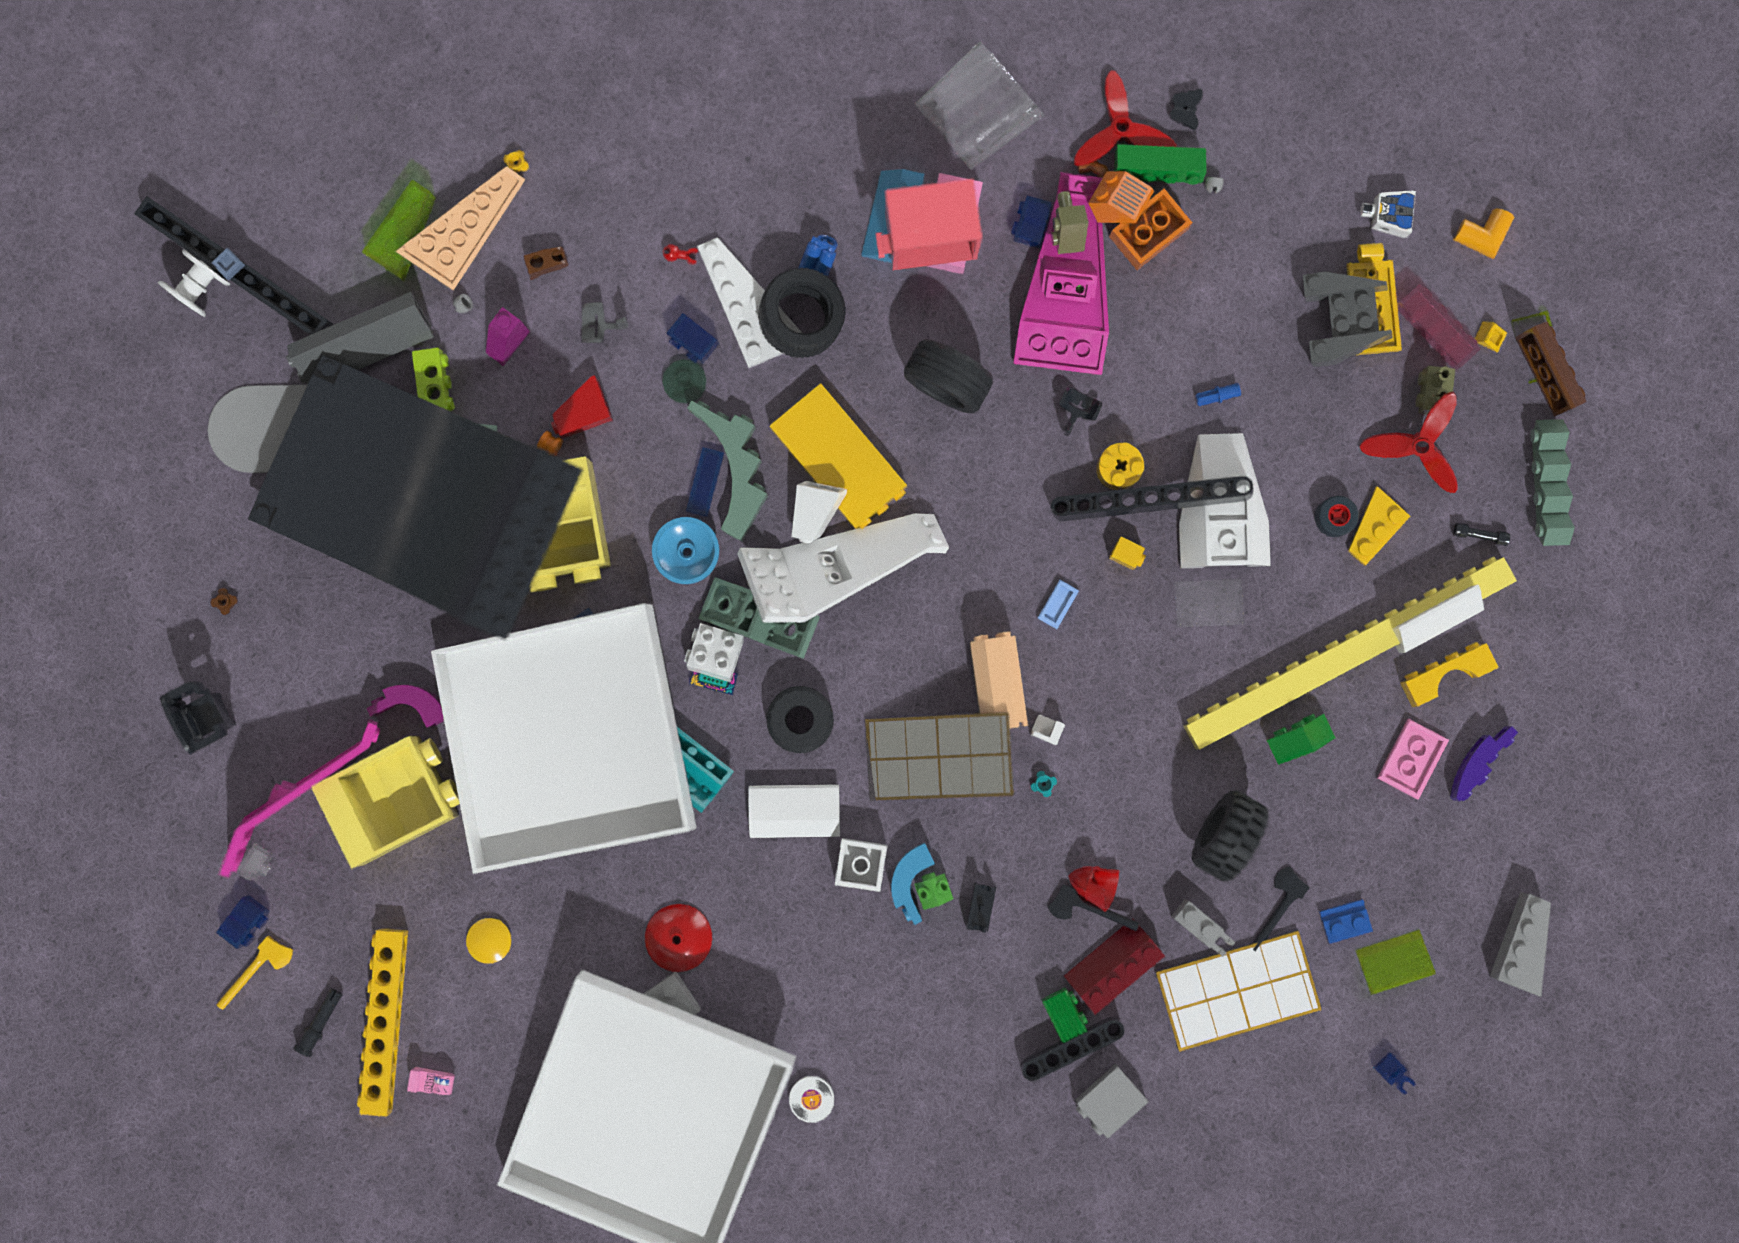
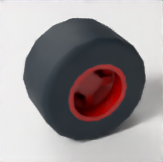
M1345 496L1330 497L1320 503L1315 511L1317 528L1321 533L1329 537H1339L1348 534L1355 528L1359 519L1357 506L1351 499Z

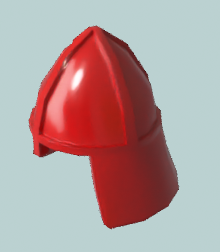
M1085 866L1075 869L1068 875V878L1079 895L1106 912L1115 897L1120 871L1103 869L1099 866Z

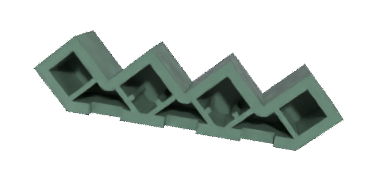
M1563 419L1536 420L1535 427L1530 432V439L1533 445L1532 472L1535 483L1533 500L1536 505L1537 521L1535 534L1539 537L1543 546L1570 545L1575 529L1568 514L1573 494L1567 484L1571 462L1565 452L1570 432Z

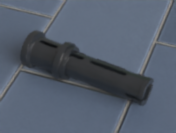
M334 988L329 989L310 1026L307 1025L303 1029L304 1034L298 1044L294 1045L293 1049L306 1057L313 1055L312 1050L317 1041L322 1039V1030L343 993H337V990Z

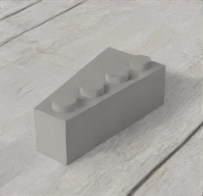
M1520 892L1491 971V978L1541 997L1551 902Z

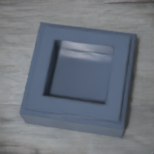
M226 248L211 262L227 280H230L245 266L229 248Z

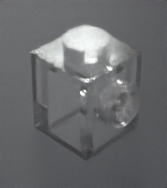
M254 842L237 870L240 871V875L243 878L257 881L260 876L265 877L271 869L272 865L269 862L274 854Z

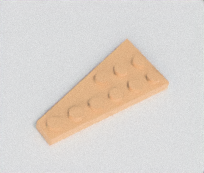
M507 166L395 252L451 290H454L525 179Z

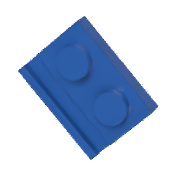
M1363 899L1319 911L1329 944L1373 932Z

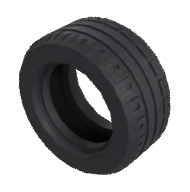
M808 268L789 269V271L786 270L772 279L762 296L758 311L760 329L764 338L768 340L767 342L772 347H775L782 354L790 355V357L809 358L810 356L819 355L832 345L842 329L846 315L844 297L841 291H839V287H836V283L832 282V279H829L824 273H819V271L814 269L809 270ZM794 293L807 294L815 298L822 306L825 315L824 325L817 331L807 334L795 332L788 328L781 320L778 311L779 302L787 295Z
M928 339L917 344L904 368V377L918 390L942 404L969 414L975 413L980 409L993 385L991 373L981 364L952 347Z

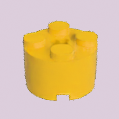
M1116 443L1109 446L1101 454L1097 462V476L1104 486L1113 490L1130 488L1140 479L1144 471V460L1141 453L1129 443ZM1123 463L1125 466L1123 471L1122 469L1117 470V464Z

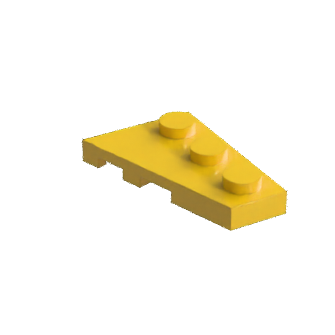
M1378 486L1374 489L1371 500L1348 549V552L1364 566L1368 564L1410 518V515Z

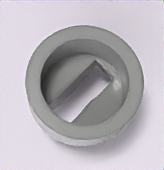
M1207 177L1205 180L1206 190L1211 193L1212 188H1215V194L1219 193L1222 190L1224 179Z
M461 294L454 299L453 306L456 307V312L466 313L473 308V303L469 296Z

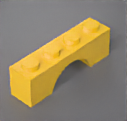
M1474 642L1466 646V651L1458 654L1457 651L1445 656L1446 661L1440 664L1435 661L1424 666L1426 670L1419 674L1417 671L1405 675L1406 680L1400 682L1411 706L1418 707L1437 698L1439 682L1451 670H1461L1471 678H1477L1499 668L1487 643L1478 644V642Z

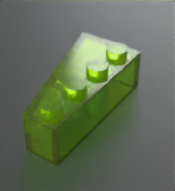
M412 179L366 244L362 253L368 259L405 282L411 262L395 251L424 229L434 206L435 196Z

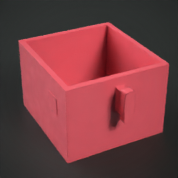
M974 179L886 191L885 218L888 234L882 235V232L876 233L879 258H885V254H890L893 271L977 259L982 235Z

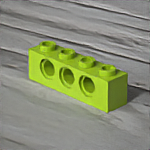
M439 348L412 351L418 397L448 411L454 410V401L452 397H449L448 389L452 387L449 375H446L445 367L449 366L447 354H443V351ZM437 368V375L429 378L430 370ZM435 390H440L439 398L432 400V393Z

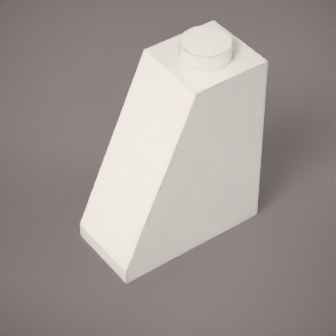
M809 481L797 484L792 537L799 538V541L803 543H812V541L821 537L846 496L847 489Z

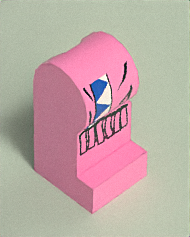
M415 1067L410 1071L407 1091L450 1095L452 1094L455 1075Z

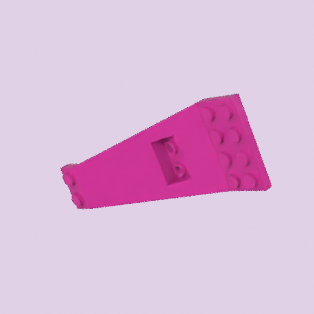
M1060 172L1057 196L1020 316L1014 364L1102 375L1109 335L1102 223L1097 222L1088 204L1103 179L1101 177ZM1061 192L1070 193L1073 206H1085L1088 229L1085 250L1083 252L1058 254L1056 245H1052L1051 232H1055L1053 229V218L1056 217V209L1059 207L1057 198ZM1056 282L1062 284L1060 289L1054 288ZM1078 285H1082L1084 287V290L1078 292L1076 291V287Z
M369 719L361 741L297 783L293 784L284 780L281 785L276 783L268 802L246 815L240 822L230 844L220 875L229 877L232 871H237L247 848L245 847L252 836L254 826L368 749L371 742L376 743L380 733V728H377L378 722Z

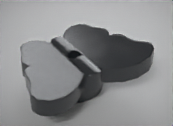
M1197 89L1187 93L1175 94L1172 97L1174 108L1170 112V119L1176 123H1181L1191 130H1196L1199 124L1195 114L1197 111L1196 106L1203 97V90Z

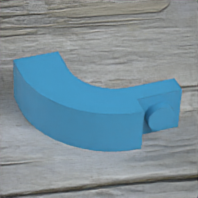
M925 842L909 850L900 859L894 870L891 883L895 907L898 908L905 905L906 908L902 909L907 921L912 920L914 925L922 922V918L910 894L911 882L917 873L935 864Z

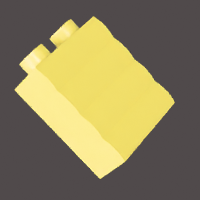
M586 456L565 460L584 470L530 587V592L557 588L556 577L573 574L575 584L601 580L600 569L611 567L593 464Z
M408 736L311 787L351 868L363 866L459 816L455 806L460 804L457 786L452 779L442 782L435 766L442 763L443 760L438 747L432 739L422 742L420 736Z

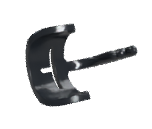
M1067 387L1059 402L1060 407L1072 414L1064 435L1069 437L1076 419L1079 417L1089 421H1096L1103 403L1071 387ZM1080 401H1083L1081 408L1090 411V413L1082 411L1070 405L1068 402H1071L1078 406Z

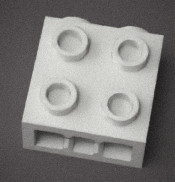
M700 623L699 629L695 628L692 634L691 641L694 642L692 650L688 649L684 662L687 663V669L731 682L744 637Z

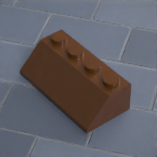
M1544 322L1528 329L1515 338L1555 417L1587 401L1583 388L1578 385L1575 379L1574 369L1568 365L1565 359L1564 349L1559 346L1555 338L1556 333L1554 329L1549 326L1548 322Z

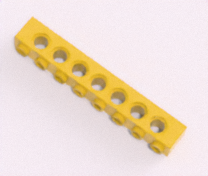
M381 928L376 930V934H373L372 947H374V956L370 959L372 979L369 980L367 988L368 993H370V1002H367L365 1010L366 1016H368V1025H365L363 1037L366 1039V1047L363 1048L361 1060L364 1061V1070L361 1071L359 1083L362 1084V1092L357 1100V1106L360 1107L361 1115L388 1116L393 1110L408 930ZM386 947L392 950L393 955L391 959L384 955ZM383 970H386L390 973V981H385L383 979ZM381 993H385L388 996L389 1001L387 1004L381 1002ZM379 1016H383L386 1019L385 1027L378 1023ZM377 1039H381L384 1042V1049H379L376 1046ZM374 1062H379L382 1065V1072H377L374 1069ZM372 1085H377L380 1088V1095L373 1093Z

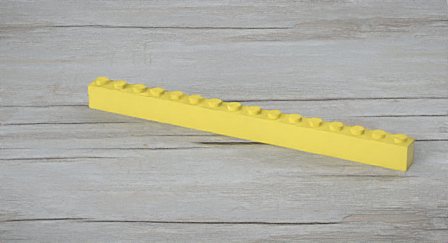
M1491 557L1483 561V567L1477 570L1475 567L1462 573L1464 577L1456 580L1454 577L1444 582V588L1438 591L1436 588H1433L1423 593L1425 598L1419 601L1414 598L1403 604L1404 609L1400 611L1393 609L1384 614L1385 619L1380 622L1377 619L1372 620L1364 625L1366 629L1358 633L1356 629L1344 635L1346 640L1340 643L1335 640L1325 645V651L1321 653L1314 651L1306 655V661L1300 664L1298 661L1285 667L1287 671L1279 675L1278 671L1266 677L1267 681L1259 685L1256 682L1246 687L1248 692L1239 695L1237 692L1226 698L1227 703L1221 706L1219 703L1208 707L1206 709L1208 713L1201 717L1198 713L1186 719L1188 723L1184 725V728L1195 749L1200 750L1398 645L1400 642L1392 628L1468 587L1479 585L1482 599L1516 582L1517 580L1505 558L1496 559Z

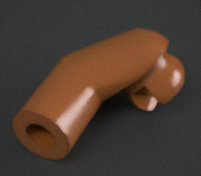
M1098 161L1085 166H1077L1079 174L1093 172L1097 174V177L1101 178L1109 171L1107 166Z

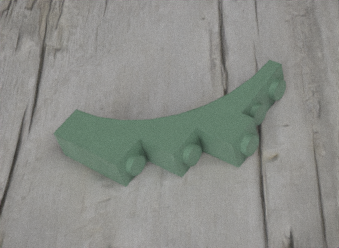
M691 401L687 407L688 411L702 420L716 434L728 457L732 475V497L729 511L721 530L742 542L768 497L767 493L764 492L766 488L755 482L753 485L750 484L762 463L761 459L758 458L759 454L749 448L747 451L744 450L756 428L752 424L753 420L743 414L740 417L734 415L731 422H729L728 416L719 411L717 414L709 410L710 406L701 401H698V403Z

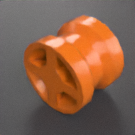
M545 431L536 448L556 456L563 444V439L560 437L555 438L551 432Z

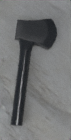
M1291 867L1281 869L1275 877V888L1286 891V894L1252 943H1257L1253 948L1255 952L1262 941L1268 938L1289 906L1298 898L1302 899L1310 888L1294 873Z
M1064 884L1055 900L1048 907L1054 917L1062 920L1072 918L1073 906H1077L1137 931L1140 924L1109 909L1106 912L1095 904L1079 896L1075 889Z

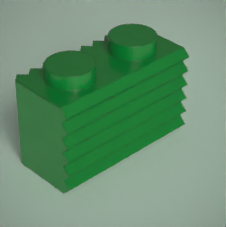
M1063 988L1041 999L1062 1043L1087 1032L1085 1025L1088 1024L1087 1019L1082 1011L1078 1013L1075 1007L1078 1001L1072 991L1068 992L1066 988Z

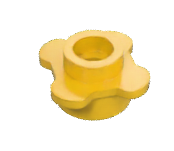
M521 150L504 156V162L515 173L527 171L529 168L528 163L524 159L525 154Z

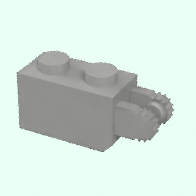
M1186 899L1183 900L1171 915L1173 919L1203 944L1214 949L1222 957L1226 954L1225 950L1215 944L1219 936L1228 945L1233 946L1235 943L1224 933L1220 926Z

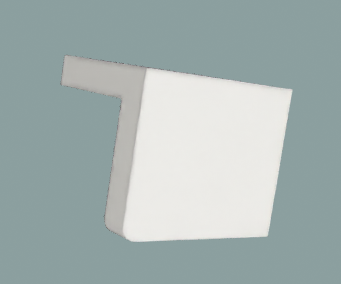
M1038 715L1030 735L1057 745L1065 724Z

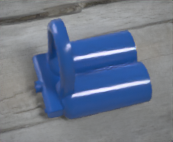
M819 235L817 238L813 236L812 240L807 243L799 268L814 269L828 276L836 257L837 241L828 235Z

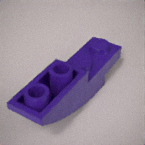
M1505 726L1493 738L1490 735H1482L1472 746L1456 773L1450 795L1453 801H1465L1472 795L1473 792L1471 790L1476 785L1480 786L1488 780V774L1492 770L1486 763H1492L1499 756L1498 752L1503 747L1507 748L1515 741L1513 737L1518 732L1513 726Z

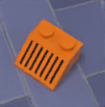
M1107 171L1088 204L1098 223H1136L1154 190L1126 171Z

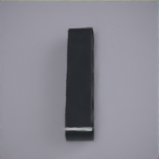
M1108 1017L1087 1027V1032L1065 1043L1059 1041L1025 1058L1021 1063L1023 1076L1029 1081L1039 1080L1119 1040L1124 1035L1125 1029L1123 1024L1115 1017ZM1112 1023L1118 1024V1030L1114 1034L1107 1032L1108 1026ZM1096 1033L1098 1035L1097 1042L1089 1044L1087 1042L1088 1035ZM1069 1044H1077L1078 1050L1075 1053H1067L1066 1049ZM1049 1054H1056L1058 1059L1055 1063L1049 1064L1046 1062ZM1029 1064L1037 1065V1071L1033 1074H1028L1025 1071L1026 1067Z

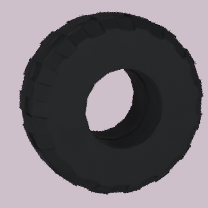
M794 686L783 690L775 696L768 708L766 722L771 738L782 749L792 753H808L821 747L827 741L833 729L834 715L829 701L819 691L806 686ZM805 706L813 713V726L806 733H795L787 726V714L793 707Z

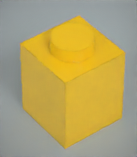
M1120 537L1109 559L1134 570L1137 566L1141 567L1146 557L1143 554L1145 548Z

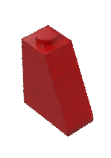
M595 375L591 376L552 414L554 421L551 422L555 434H559L564 439L613 420Z

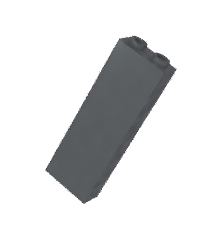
M409 292L287 345L289 355H286L289 365L298 370L297 374L300 381L308 385L322 355L359 370L433 338V333L426 316L412 293Z

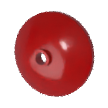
M685 904L666 906L653 915L646 927L645 945L651 959L665 970L672 972L691 970L705 960L711 949V926L706 917L692 906ZM676 935L681 938V942L678 944L673 941V937Z

